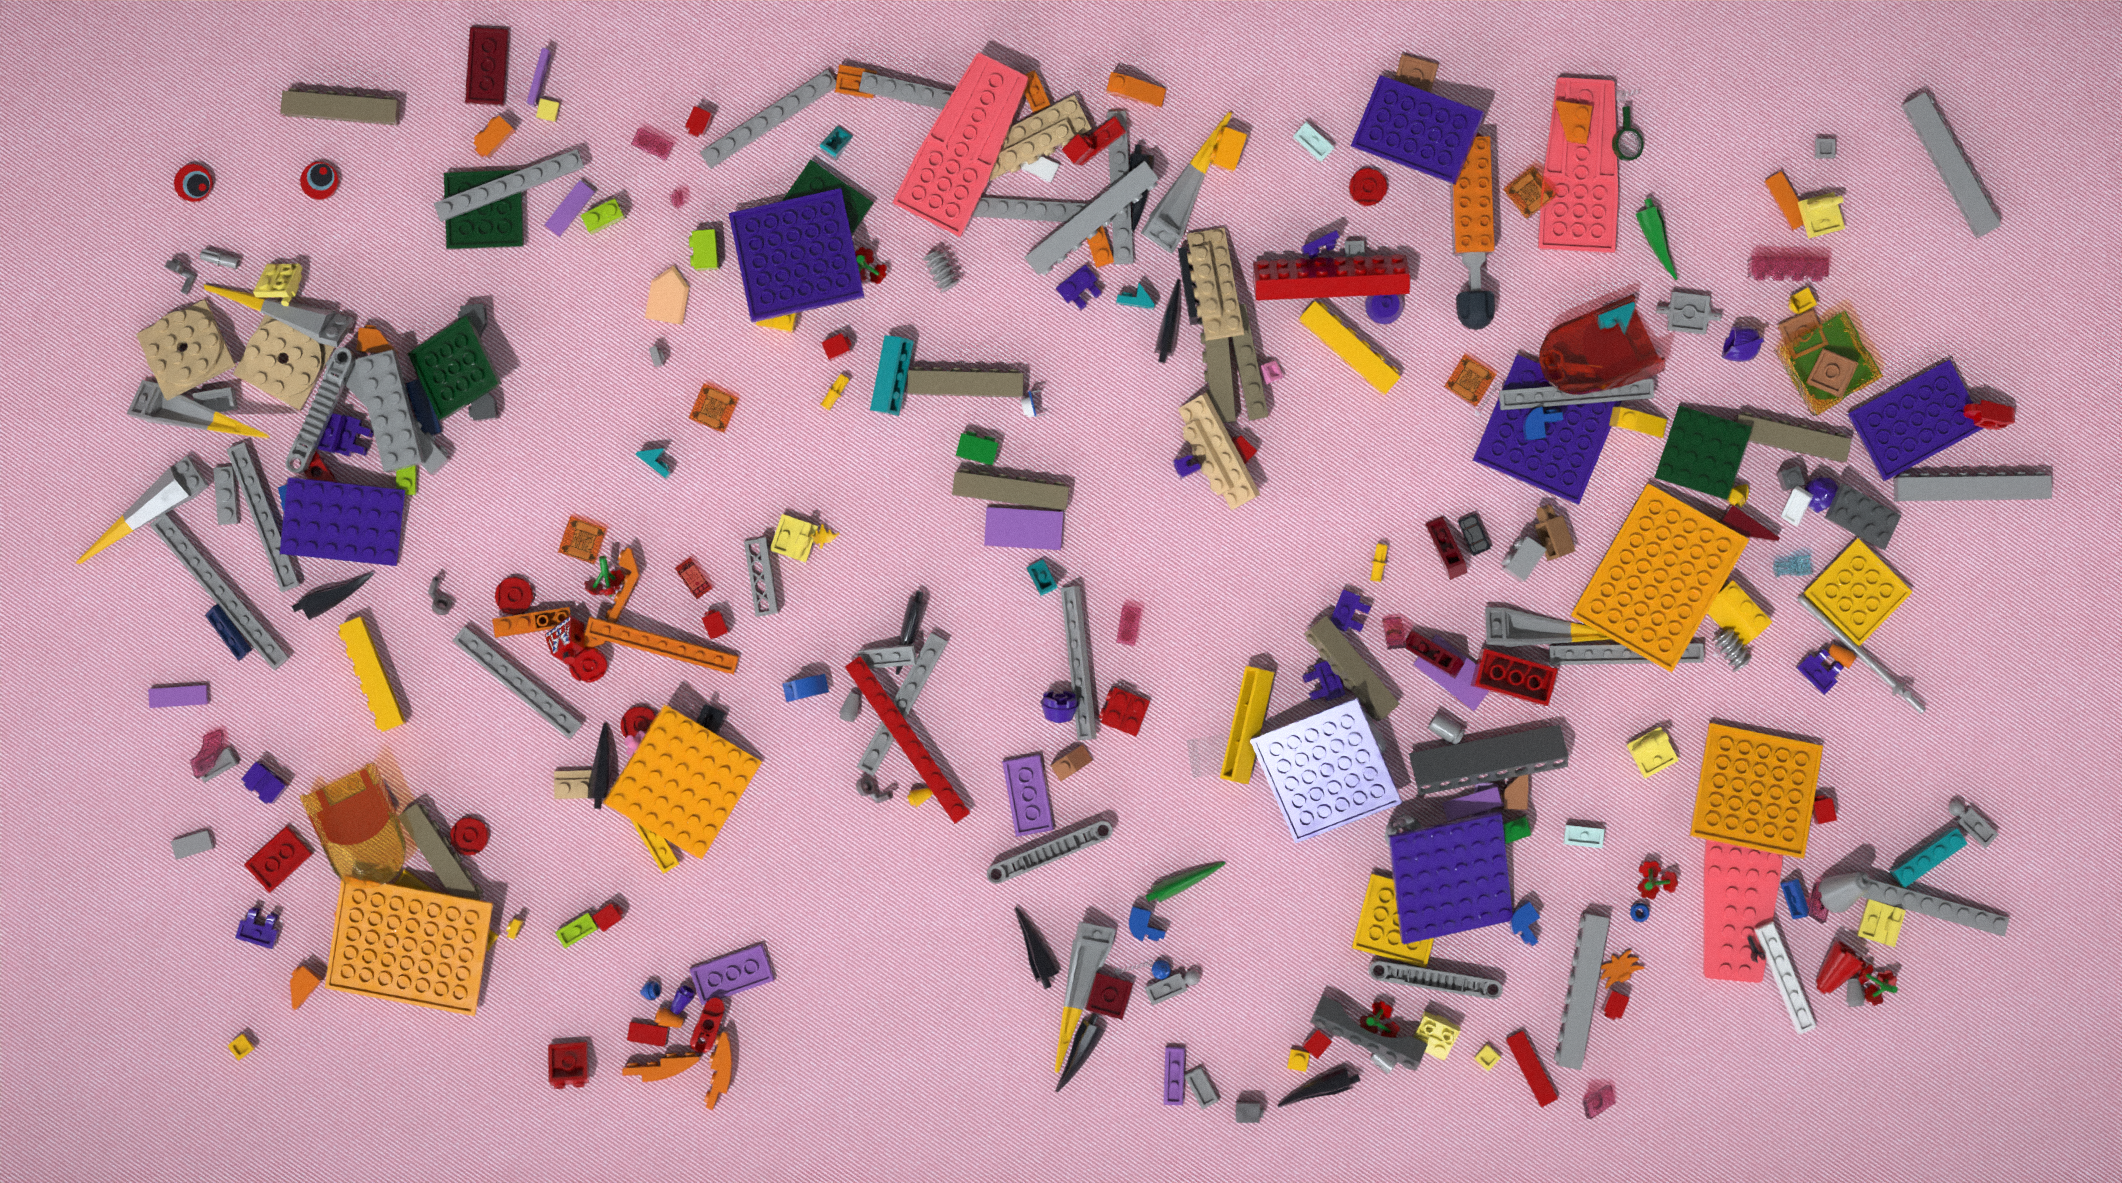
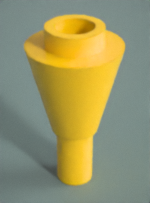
M930 788L909 790L907 799L911 806L914 805L917 808L934 794Z

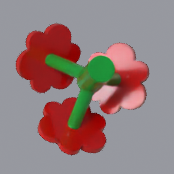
M860 247L859 250L855 251L861 282L867 279L865 270L867 268L870 270V282L880 284L887 275V266L878 264L875 266V269L872 268L869 264L874 262L872 257L873 250Z
M600 556L601 572L596 580L590 579L584 582L586 585L585 590L592 595L604 594L605 597H612L620 589L618 586L625 576L621 570L609 571L607 557ZM603 576L607 587L605 590L602 584L599 583Z
M1645 861L1643 865L1639 866V872L1643 873L1644 877H1649V880L1643 879L1642 883L1637 886L1642 898L1655 899L1656 894L1660 891L1657 885L1662 884L1665 891L1675 892L1678 886L1675 872L1666 871L1664 876L1661 877V881H1656L1653 878L1658 876V872H1661V867L1657 861Z
M1869 964L1867 968L1864 967L1860 971L1858 981L1862 985L1869 981V979L1875 982V985H1870L1864 991L1866 993V1001L1872 1003L1873 1006H1877L1883 1003L1882 992L1897 993L1898 988L1895 984L1897 977L1893 975L1891 970H1885L1884 973L1879 972L1878 977L1875 978L1871 975L1874 971L1873 965Z
M1384 1001L1373 1002L1372 1013L1376 1015L1375 1018L1372 1014L1368 1016L1363 1015L1360 1017L1361 1024L1359 1026L1374 1034L1378 1032L1377 1028L1380 1027L1383 1029L1381 1036L1396 1038L1400 1027L1394 1021L1385 1025L1379 1021V1019L1385 1020L1392 1016V1007Z

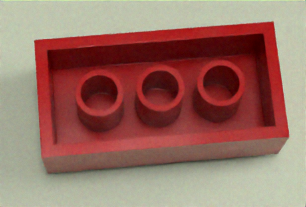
M1480 649L1471 686L1533 704L1548 706L1558 669L1488 649Z

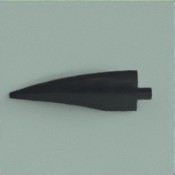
M1135 144L1134 153L1130 155L1129 173L1144 161L1153 171L1155 156L1142 154V145ZM1147 189L1141 193L1143 197L1135 204H1132V231H1135L1141 218L1149 193Z
M1177 279L1167 303L1154 353H1159L1158 362L1163 364L1166 363L1167 355L1173 356L1180 310V279Z
M373 573L343 585L313 592L300 598L298 603L291 605L294 612L303 609L307 618L311 620L351 596L373 576Z
M916 591L915 598H909L899 645H909L915 641L927 603L922 602L924 592ZM896 666L895 674L899 675L903 666Z
M603 723L589 779L587 799H594V809L602 808V801L605 800L610 791L611 764L607 723Z
M1016 907L1014 910L1023 933L1029 965L1036 982H1042L1044 989L1050 988L1052 986L1048 978L1058 974L1059 970L1035 928Z
M1092 1013L1089 1021L1083 1018L1075 1034L1072 1049L1056 1087V1092H1059L1080 1070L1102 1038L1105 1029L1096 1024L1099 1018L1098 1015Z
M1345 1065L1335 1068L1297 1089L1279 1103L1278 1108L1302 1100L1336 1095L1353 1088L1352 1084L1361 1081L1358 1074L1349 1077Z

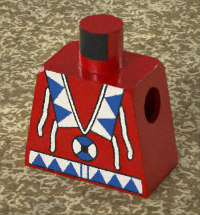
M570 615L545 634L552 656L563 661L565 664L575 662V655L584 649L583 622Z

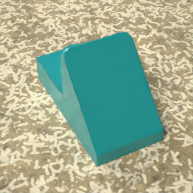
M1138 283L1136 297H1133L1132 293L1121 292V295H1117L1116 304L1154 310V302L1140 283Z
M1632 302L1598 315L1597 324L1599 328L1609 329L1618 323L1625 335L1634 314L1635 303Z
M665 448L637 451L635 454L665 479H668L672 474L668 471L670 467L662 460L659 463L657 462L666 451Z
M1044 559L1026 567L1040 596L1058 588Z

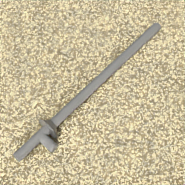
M1798 596L1797 601L1892 687L1893 696L1898 693L1920 714L1926 710L1912 696L1910 691H1906L1903 688L1906 682L1898 683L1812 603L1804 596Z

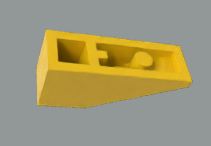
M1613 407L1609 426L1663 438L1667 419L1623 407Z

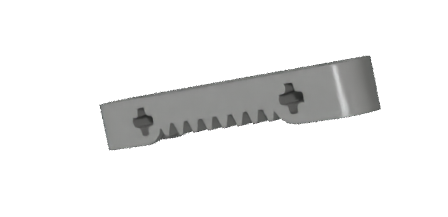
M341 347L336 349L329 361L321 381V386L318 388V393L311 403L312 406L308 410L309 413L305 417L302 429L299 430V434L294 440L286 458V467L291 472L304 473L311 463L355 363V354L347 348ZM343 353H347L348 360L342 363L340 356ZM299 458L301 466L295 469L293 462Z
M1101 820L995 863L988 868L987 879L993 884H999L1100 843L1111 837L1113 832L1112 826L1109 822ZM1100 825H1106L1109 829L1108 833L1104 836L1100 835L1097 831ZM999 869L1002 872L1001 878H992L991 871Z
M1374 960L1368 966L1369 975L1378 981L1486 999H1497L1503 992L1502 985L1497 980L1383 960ZM1377 965L1383 967V972L1380 975L1373 973V969ZM1491 984H1495L1497 987L1496 992L1493 994H1489L1487 991L1488 986Z

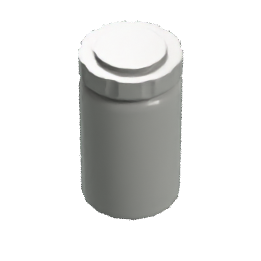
M1438 712L1427 727L1446 741L1452 742V745L1458 744L1465 732L1463 728L1460 729V726Z

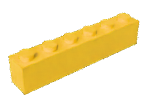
M1314 301L1298 320L1383 396L1386 395L1401 378L1398 375L1400 372L1391 365L1389 367L1385 364V358L1378 352L1374 354L1370 350L1371 346L1366 341H1359L1355 337L1357 334L1350 327L1346 329L1341 325L1342 320L1335 314L1331 316L1327 312L1328 308L1319 301L1317 303Z
M358 617L340 624L339 636L342 641L345 640L347 656L349 659L352 658L354 666H352L356 676L360 677L362 682L360 683V688L363 694H367L369 699L367 705L369 710L375 714L376 719H374L377 729L386 732L406 724L364 617Z
M1245 666L1221 769V779L1249 785L1256 755L1250 739L1261 733L1274 672Z

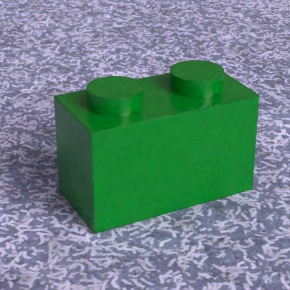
M966 431V434L961 433L955 456L993 466L999 443L995 442L996 438L985 436L982 439L977 437V433Z

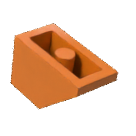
M365 325V328H359L356 351L372 354L390 350L396 351L381 331L376 330V326Z
M307 965L298 966L291 974L293 977L290 980L292 1008L294 1010L299 1009L323 981V978Z

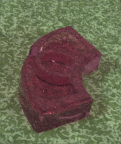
M221 729L204 735L200 752L190 760L196 779L208 773L215 766L216 760L220 753H222L224 735Z

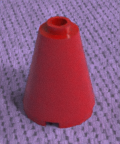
M1835 940L1815 980L1816 988L1823 994H1826V992L1831 994L1863 969L1867 962L1862 957L1858 959V956L1855 954L1856 952L1848 945Z

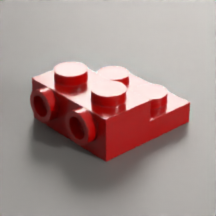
M1116 687L1113 690L1109 689L1106 700L1109 701L1106 708L1102 707L1098 718L1102 719V724L1136 737L1150 701Z
M587 1042L548 1045V1082L551 1086H554V1089H564L565 1085L582 1088L585 1087V1084L589 1083Z

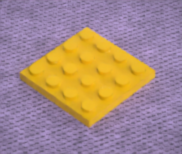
M1856 538L1803 593L1859 647L1910 596L1912 591L1859 538Z
M1370 874L1351 948L1426 968L1434 938L1402 944L1394 880Z

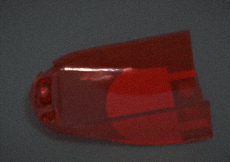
M1630 295L1564 322L1553 328L1546 335L1540 348L1539 362L1544 377L1554 388L1568 394L1583 395L1626 386L1665 371L1666 359L1665 357L1659 358L1636 309L1625 335L1618 323L1609 329H1600L1597 324L1598 315L1632 302L1635 303V295Z

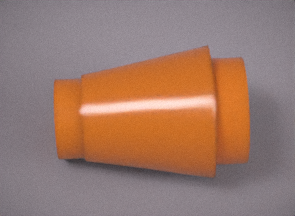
M1834 643L1828 650L1830 656L1843 668L1849 669L1857 658L1854 652Z
M659 1007L654 1022L660 1026L681 1028L684 1017L673 1013L665 1007Z

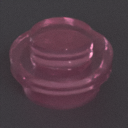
M673 190V194H670V203L676 209L684 206L682 191Z

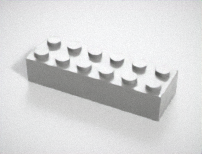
M390 350L355 359L384 472L390 473L424 464L425 460L397 352Z

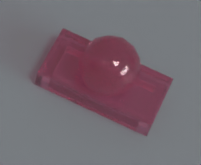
M1382 618L1387 650L1407 648L1402 618Z
M1816 882L1813 885L1811 897L1806 900L1808 905L1807 915L1823 924L1827 921L1829 910L1825 908L1820 900L1822 898L1821 891H1818L1820 882Z
M1606 1085L1596 1092H1587L1582 1100L1587 1119L1596 1117L1616 1104L1611 1085Z

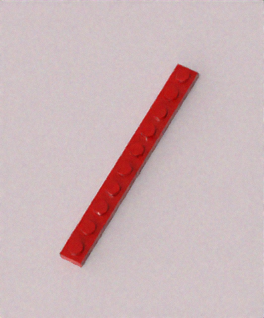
M859 656L846 665L845 668L953 823L956 824L969 815L970 812L862 657Z

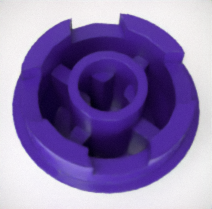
M1400 294L1367 296L1365 309L1370 319L1374 322L1390 324L1396 321L1402 314L1403 300Z
M1053 690L1043 693V699L1040 701L1045 718L1055 723L1071 721L1079 706L1076 694L1064 690L1063 694H1053Z

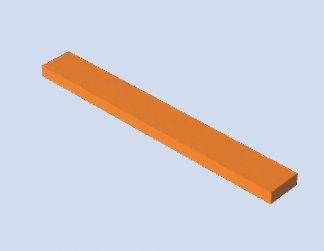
M589 616L584 634L589 637L733 675L739 658L737 655Z

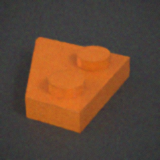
M1556 100L1555 107L1560 117L1559 120L1564 130L1566 142L1586 145L1592 106Z

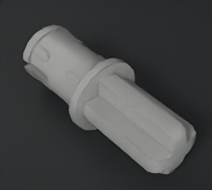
M202 249L200 253L201 260L215 263L217 266L222 265L235 270L239 266L240 259L238 257L207 249Z

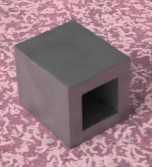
M1799 466L1776 473L1782 491L1805 484Z
M1236 1101V1123H1260V1118H1263V1106H1260L1259 1101Z

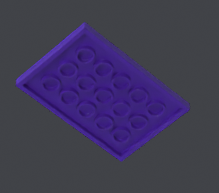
M1379 75L1351 147L1456 185L1485 113Z
M1950 360L1847 414L1883 481L1984 429L1974 425L1973 419L1963 415V407L1967 404H1973Z
M288 477L279 554L397 566L405 490Z

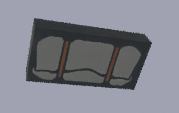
M1476 514L1457 521L1472 556L1491 549Z

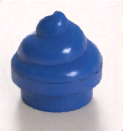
M1158 960L1152 965V974L1155 978L1165 979L1170 975L1171 968L1168 962Z
M648 981L640 990V994L648 1000H655L661 994L660 985L657 982Z

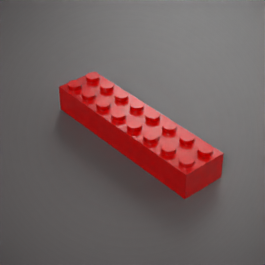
M1401 254L1347 258L1338 256L1335 258L1318 257L1316 259H1279L1277 261L1259 260L1253 262V285L1256 301L1410 294V271L1406 255Z

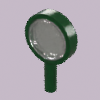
M1630 106L1622 107L1623 129L1617 131L1613 136L1612 149L1620 160L1631 161L1637 159L1642 154L1644 142L1641 134L1631 128Z

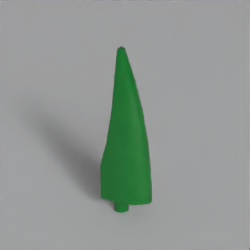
M1652 198L1646 199L1644 202L1647 210L1635 214L1638 223L1657 258L1671 276L1678 280L1669 253L1665 224L1658 205L1654 206Z
M1225 862L1210 864L1167 878L1152 885L1153 892L1146 894L1145 897L1148 902L1156 898L1158 903L1167 900L1207 878L1223 867Z

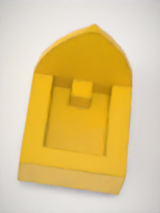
M1809 287L1791 296L1788 300V308L1796 314H1801L1818 305Z
M1743 484L1733 488L1727 502L1742 508L1748 499V485Z

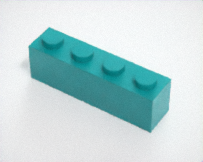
M884 335L871 401V411L895 416L900 415L913 340Z
M1951 827L1890 869L1889 872L1898 885L1905 888L1968 843L1958 828Z

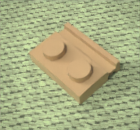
M592 770L554 771V799L587 798Z

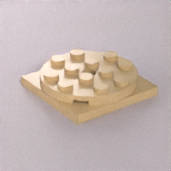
M205 299L184 310L174 311L165 315L154 325L136 334L145 353L147 363L153 371L167 401L236 366ZM183 343H187V349L180 352L179 347Z
M265 314L258 329L249 339L246 350L233 375L302 411L326 367L325 363L331 358L336 347L321 344ZM282 353H286L289 357L285 364H281L279 361V355Z

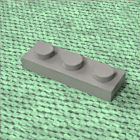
M233 466L213 468L218 525L239 524Z
M914 644L865 648L858 651L859 656L862 657L869 669L915 665L917 663Z

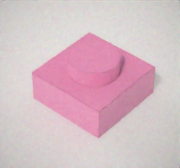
M1276 360L1259 367L1266 385L1284 377Z

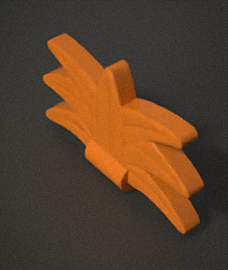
M1631 950L1623 953L1619 959L1611 955L1612 963L1601 965L1600 969L1606 970L1601 975L1600 980L1610 977L1605 985V989H1608L1610 985L1617 981L1623 983L1631 978L1630 975L1633 972L1644 969L1643 966L1639 965L1631 966L1639 960L1637 957L1627 958Z

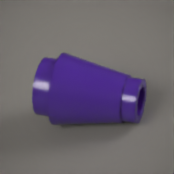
M681 985L680 988H677L670 1010L679 1015L694 999V990L686 985Z

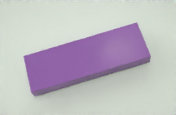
M546 48L541 49L526 102L532 107H537L552 54Z
M579 180L544 225L561 237L596 192Z
M207 685L148 689L149 708L208 704Z
M1498 787L1442 803L1447 821L1504 806Z
M1165 1046L1163 1105L1183 1106L1185 1047Z

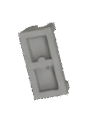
M228 387L193 393L195 402L218 413L238 409L234 388Z

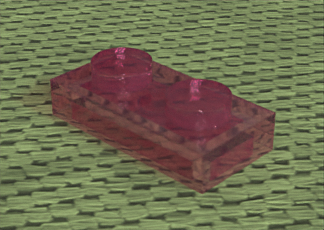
M639 127L631 145L667 161L674 143Z
M1122 605L1116 643L1135 646L1141 608Z

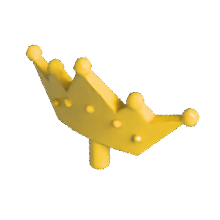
M821 524L819 533L816 530L815 535L811 534L810 537L813 538L816 544L820 543L819 548L823 549L824 543H831L840 533L832 534L831 529L826 532L823 527L824 524Z

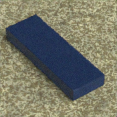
M420 379L406 383L417 420L423 425L420 429L425 434L427 432L431 435L442 433L438 417Z
M219 604L213 606L205 614L208 621L238 661L244 659L252 651Z

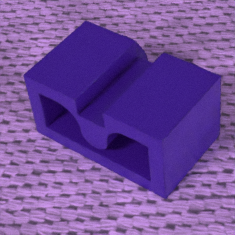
M256 761L241 779L245 782L243 785L251 792L256 790L259 793L258 798L266 804L268 802L270 804L275 803L289 786L260 761Z

